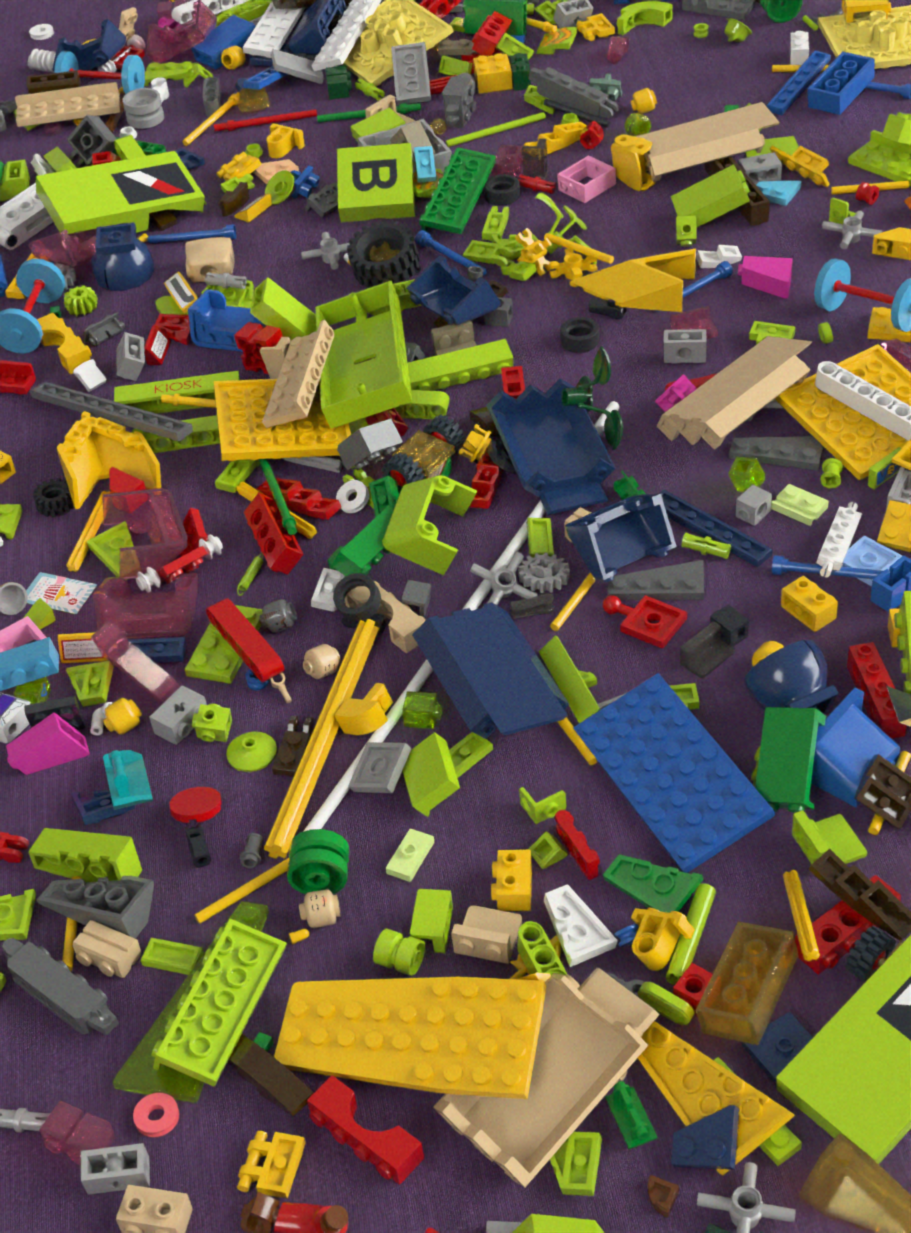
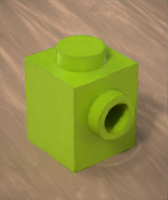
M676 216V244H681L682 247H690L697 240L696 216Z

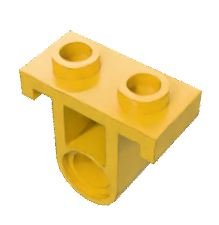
M274 123L270 126L271 134L266 140L271 158H281L295 146H298V149H302L305 146L302 130Z
M635 908L631 919L638 924L639 929L632 943V951L649 970L658 971L668 964L680 934L682 933L686 939H691L695 929L686 920V916L680 912L671 911L668 913L660 912L654 908H647V910Z

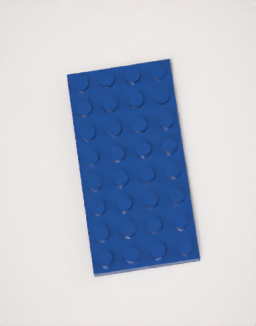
M659 673L573 727L596 757L597 762L682 872H690L775 816L772 807Z

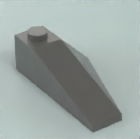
M122 876L121 880L109 881L108 877H102L98 879V882L84 883L83 879L57 880L50 883L38 897L37 901L39 904L85 926L90 920H93L136 939L148 923L154 882L150 879L135 876Z

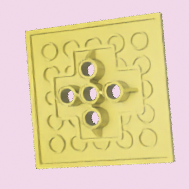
M385 0L378 5L373 15L366 18V27L342 65H346L348 70L364 81L379 86L384 80L394 75L392 46L425 42L427 51L441 40L446 39L454 31L452 26L413 0Z
M911 5L891 8V13H888V19H886V13L880 10L854 13L852 23H846L844 14L818 18V26L836 58L842 52L874 58L875 69H887L893 66L903 67L911 64Z

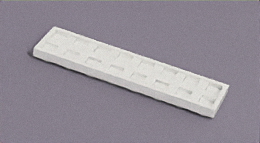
M352 0L349 3L342 18L338 21L330 37L327 38L325 45L315 57L311 65L314 71L344 63L366 27V18L373 15L381 0Z
M271 2L243 46V53L271 58L272 48L280 51L305 8L275 9L273 2Z

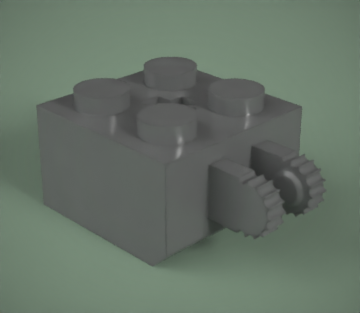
M451 77L442 92L445 125L464 128L466 123L470 121L471 114L476 109V102L473 101L475 88L472 85V78Z
M86 115L67 138V141L74 148L69 159L74 162L81 157L76 164V168H82L85 165L93 166L92 154L112 152L115 149L114 140L117 138L98 116Z
M388 419L358 429L338 445V453L347 470L353 468L361 470L371 462L373 465L384 461V456L396 452V447L403 443L392 419Z

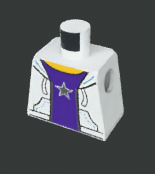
M0 693V742L10 743L29 725L24 711V706L30 705L29 701Z

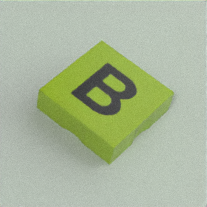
M411 143L337 149L338 211L341 222L367 221L375 218L415 217Z

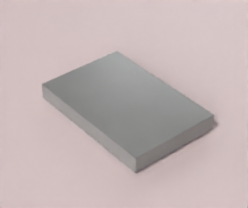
M272 48L271 58L274 70L322 84L324 80L322 70H313L311 65L314 61Z

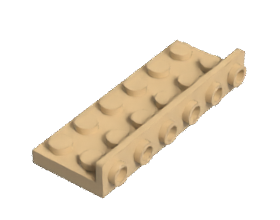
M116 82L15 96L17 127L84 118L86 115L99 116L120 113V96Z
M325 320L320 321L316 332L291 340L262 420L266 428L307 417L334 338V331Z

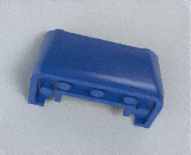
M207 289L188 308L191 338L194 344L200 347L242 351L238 349L234 335L248 322L261 324L264 328L266 325L250 313L251 308L227 306L225 296L217 290Z

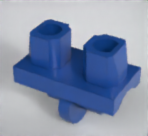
M308 166L302 174L295 170L290 172L294 176L295 187L291 197L297 198L299 195L308 198L312 188L318 186L320 177L312 173L314 167Z

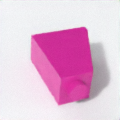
M744 256L743 264H739L738 276H742L741 284L788 299L793 258Z
M55 712L6 745L8 763L12 768L19 769L25 775L80 759L90 754L85 736Z

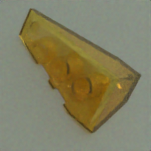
M838 1134L820 1155L800 1191L799 1197L825 1216L835 1220L838 1217L856 1224V1228L864 1231L868 1228L878 1233H911V1195L865 1151L841 1134Z

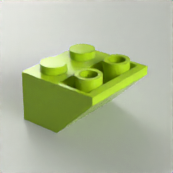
M25 160L10 161L5 164L0 183V202L12 199L30 187V175Z

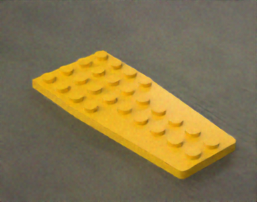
M476 977L296 982L291 988L274 1058L288 1070L327 1076L333 1075L339 1078L443 1094L528 1099L547 986L544 981Z

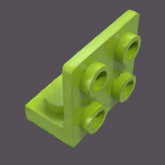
M803 810L793 814L792 835L811 864L829 849L845 864L867 856V850L841 814L818 822L809 819Z

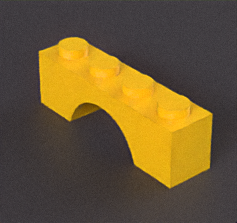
M50 313L37 319L43 332L41 343L45 347L60 346L57 350L61 364L70 375L73 374V371L79 365L91 360L92 353L90 348L82 343L79 336L74 335L70 327L67 328L62 318H58L54 313Z

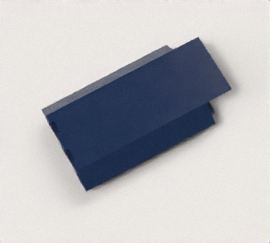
M561 378L546 393L530 384L517 399L500 391L487 404V408L523 488L540 498L547 515L608 502L609 500L601 483L616 469L587 410L577 406H564L562 404V390L575 387Z
M493 602L483 604L484 608L472 611L470 608L454 611L452 616L439 618L437 615L429 617L412 634L468 728L477 735L487 739L497 728L501 734L509 735L561 721L568 716L564 710L569 705L568 701L508 612Z

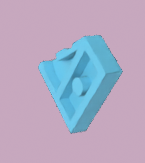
M759 181L756 186L770 202L786 206L801 189L802 181Z

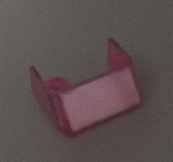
M158 488L103 494L104 526L120 524L126 521L130 531L137 534L148 532L151 545L119 548L120 580L138 578L137 573L139 571L143 574L147 573V567L160 571L163 566L173 562L187 547V534L173 495L169 490Z

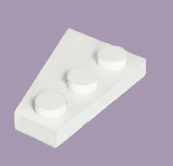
M568 884L545 893V906L570 967L616 948L617 939Z

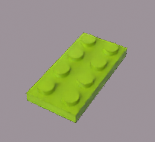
M235 605L254 628L259 631L262 625L260 622L262 609ZM210 622L185 668V673L188 677L231 684L243 660Z

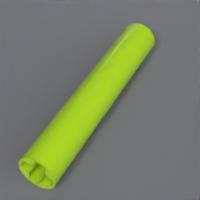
M701 883L698 886L690 905L686 920L695 930L691 939H686L682 933L680 934L666 974V980L673 985L678 982L694 959L716 894L715 888L709 884Z

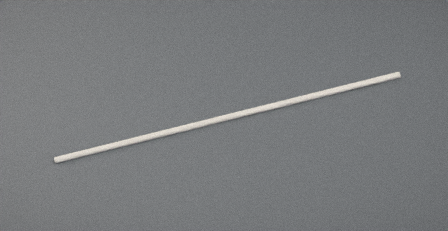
M612 401L605 410L610 411V413L612 410L618 411L619 404ZM603 413L594 424L599 436L604 430V423L607 418ZM541 500L531 512L529 518L543 517L546 511ZM527 519L491 568V572L496 573L499 569L506 568L514 554L518 552L528 538ZM483 579L463 609L470 608L471 611L476 610L492 589L491 582ZM427 659L386 715L388 721L375 730L368 742L382 743L433 672ZM365 746L304 831L322 829L350 789L348 785Z

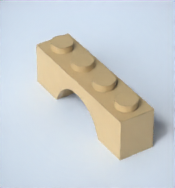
M374 581L381 594V604L376 613L385 615L391 620L388 624L391 642L407 654L418 646L412 634L426 620L424 617L418 616L407 604H402L391 592L385 591L378 582ZM360 586L348 592L345 597L346 607L358 608L363 606L370 597L369 589L365 586Z

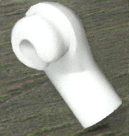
M106 702L102 707L94 711L90 729L93 735L98 736L103 733V720L106 718L105 708L111 705L112 702Z

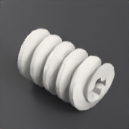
M34 49L28 58V67L32 70L53 72L52 68L56 52Z

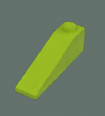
M58 146L43 156L55 172L77 169Z

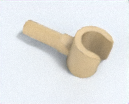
M283 673L279 674L282 678V681L279 683L274 682L273 677L270 678L271 685L281 691L286 703L292 702L286 690L285 675Z

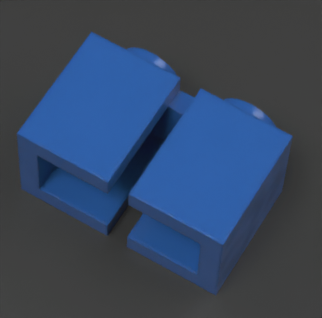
M904 555L894 562L889 570H884L872 580L870 601L888 612L889 609H895L901 604L904 591H911V559Z

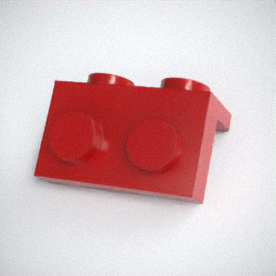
M0 360V392L27 395L36 381L32 364Z
M190 508L182 524L172 522L168 524L175 553L180 556H184L199 548L200 539H203L205 542L208 539L198 509Z

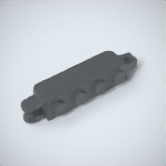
M533 67L529 72V80L537 84L539 95L597 117L611 118L613 113H616L619 109L617 103L608 99V94L564 75L555 69L547 67L545 70Z
M14 938L7 939L3 943L2 949L7 954V967L13 976L14 983L80 1034H88L95 1029L107 1036L119 1024L117 1017L107 1006V996L99 988L92 989L80 974H72L63 961L58 960L56 962L52 959L50 953L43 946L36 947L30 941L23 945Z

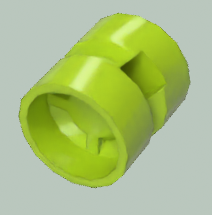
M386 928L377 939L373 961L375 964L390 969L395 966L396 971L413 976L422 963L425 943L411 936L404 938L402 933Z

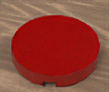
M194 787L183 790L176 794L169 802L171 816L183 823H190L189 820L196 819V822L211 819L221 810V794L216 789L210 787Z

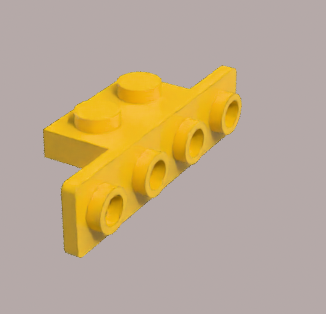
M801 145L792 155L771 146V153H775L780 162L789 170L799 172L802 177L812 179L819 186L828 187L830 185L826 175L822 173L829 165L827 159Z

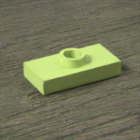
M409 829L386 866V874L411 882L435 842L434 836Z

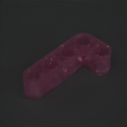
M108 620L91 636L96 647L107 660L160 704H163L180 688V685L171 675L129 642L122 630L111 620Z

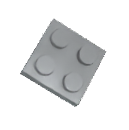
M367 742L348 787L353 792L393 793L411 747L406 743Z

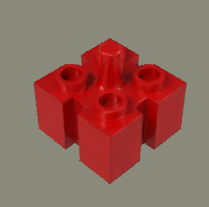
M248 322L234 335L238 349L243 351L241 359L245 370L258 372L260 369H263V372L268 374L260 349L262 347H276L281 337H283L279 327L267 325L264 328L261 324Z

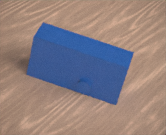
M842 52L807 88L808 107L840 115L869 82L875 78V59Z

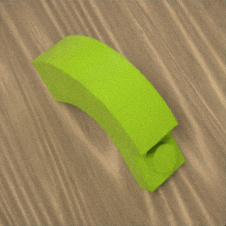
M645 1L621 9V16L617 20L618 34L625 35L633 27L641 24H654L664 27L672 20V4L659 1Z

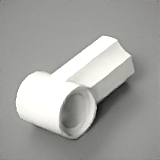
M160 77L153 79L151 85L152 89L160 93L162 104L163 100L169 97L166 79Z

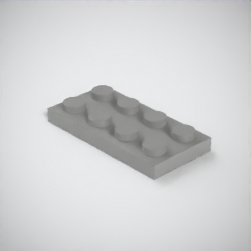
M425 42L392 46L397 105L431 101Z

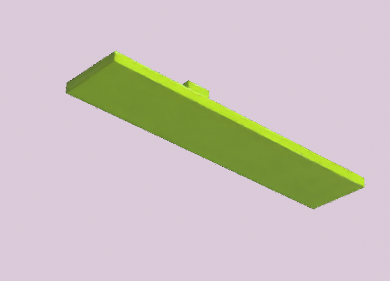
M555 635L538 652L580 724L597 713L600 708L560 639Z

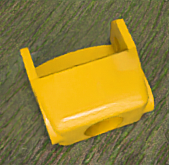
M619 135L611 145L616 177L632 189L637 191L647 190L655 184L652 181L651 175L646 173L644 153L652 148V142L640 137Z

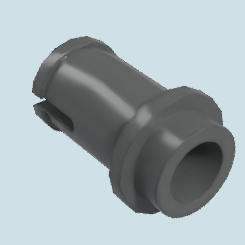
M251 833L247 836L244 851L240 854L241 864L249 869L255 868L261 861L259 854L264 839L257 833Z

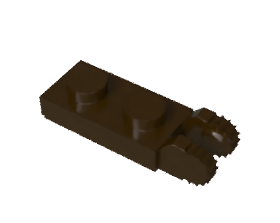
M291 716L288 723V731H285L272 767L273 775L294 777L314 726V719L312 717L305 719L303 732H297L299 718L298 716Z

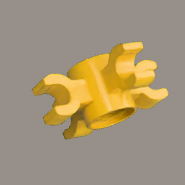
M526 228L522 231L525 238L521 233L515 236L516 241L524 246L521 250V257L517 261L518 263L520 261L534 263L538 275L542 276L546 273L543 267L546 268L547 272L551 270L550 262L545 260L544 256L547 254V248L552 244L548 238L544 241H533L531 231Z
M568 248L564 249L566 256L563 263L557 261L549 263L551 269H556L555 271H550L551 278H558L561 274H565L567 279L575 280L582 277V271L584 270L590 272L598 270L596 264H591L592 262H597V259L590 256L582 259L580 254L574 253L573 250Z

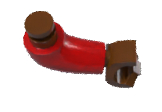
M260 1192L248 1204H244L240 1214L242 1217L241 1228L247 1233H270L273 1224H275L274 1232L346 1233L348 1228V1213L342 1206L283 1202L281 1207L278 1208L280 1200Z

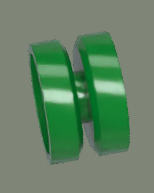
M760 0V4L771 20L784 23L792 20L800 12L802 0Z
M310 829L297 834L292 839L289 849L288 883L295 890L303 894L329 889L332 894H335L342 890L348 879L347 864L350 851L348 842L343 836L324 829Z

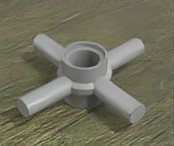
M857 211L854 217L845 218L843 224L823 221L822 229L837 231L843 234V240L840 244L842 249H847L850 243L858 242L861 235L874 237L875 234L882 233L881 230L863 228L861 226V219L864 215L862 211Z
M323 232L320 249L301 252L302 260L322 256L325 263H329L332 269H337L339 266L337 261L340 259L339 253L346 252L347 245L350 244L338 245L335 238H330L329 233Z
M516 552L508 567L499 569L496 573L475 563L473 564L470 572L491 582L493 594L488 603L493 602L498 605L501 598H506L512 593L531 602L536 601L537 593L517 584L515 572L524 558L521 553ZM499 581H506L509 585H502Z
M751 1162L745 1164L742 1186L733 1192L731 1198L698 1193L697 1206L729 1211L732 1222L737 1226L736 1233H750V1229L759 1223L761 1217L794 1223L796 1209L763 1204L761 1194L755 1189L757 1165ZM742 1206H747L751 1209L742 1208Z

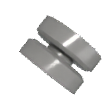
M140 88L130 91L123 97L127 123L131 127L145 129L156 126L163 121L164 112L161 106L160 93L157 90Z

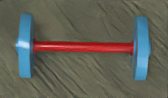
M69 51L61 52L55 62V73L78 70L79 77L122 80L125 95L130 91L144 88L145 70L143 62L138 55H128L125 58L122 73L79 70L77 58Z
M43 259L27 260L18 269L16 275L17 286L28 297L23 310L9 308L0 311V345L14 353H29L39 346L43 336L42 327L30 312L35 302L51 303L59 299L66 285L65 278L60 269Z
M830 259L824 264L817 277L814 290L815 302L819 308L827 311L835 310L842 304L847 293L891 304V321L894 328L904 332L911 331V278L901 284L894 297L850 285V268L844 260Z

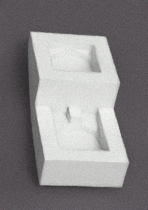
M718 245L717 252L698 251L696 259L700 268H716L723 261H727L730 264L736 263L742 259V256L737 246Z

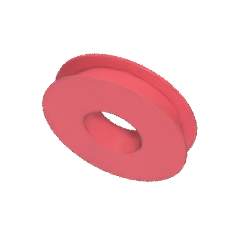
M165 1093L149 1094L136 1105L133 1112L134 1123L138 1131L147 1137L166 1135L176 1126L179 1120L177 1103L173 1097ZM156 1109L164 1111V1115L159 1120L153 1121L148 1119L152 1111Z

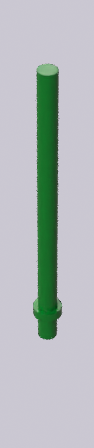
M258 459L283 519L282 525L289 535H294L297 532L295 518L291 516L268 459Z

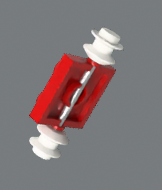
M133 35L132 38L128 39L127 46H124L107 63L98 66V71L116 72V69L122 71L124 60L128 55H138L142 59L145 56L143 50L145 48L144 40L138 35Z
M209 534L208 541L199 540V548L163 566L160 571H155L150 567H147V573L145 574L139 571L136 582L142 591L146 590L148 593L151 592V586L153 585L159 588L160 584L165 581L168 585L179 579V576L184 571L189 574L198 569L199 565L203 563L202 559L204 557L211 560L213 553L221 555L222 543L217 536L214 537Z

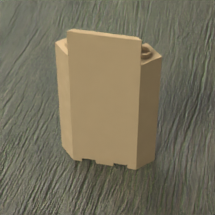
M760 102L636 137L652 142V148L644 153L646 171H650L652 181L655 182L659 181L663 174L754 149H756L757 153H760L763 145H765L763 135L759 133V129L778 125L780 122L764 103Z
M767 336L662 414L657 427L671 441L677 438L679 433L692 445L697 443L702 437L715 450L721 445L727 434L795 382L802 383L805 380L810 369L796 355L811 345L812 341Z
M596 968L581 986L568 974L560 975L553 973L545 982L547 988L528 1099L444 1094L433 1107L460 1135L467 1137L476 1149L491 1162L497 1163L505 1171L506 1175L523 1187L529 1184L648 1045L641 1036L659 1016L652 1007L600 968Z

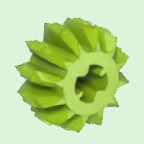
M84 285L82 287L76 286V288H70L69 292L64 293V305L70 315H85L86 313H92V310L97 308L98 299L91 287H85Z

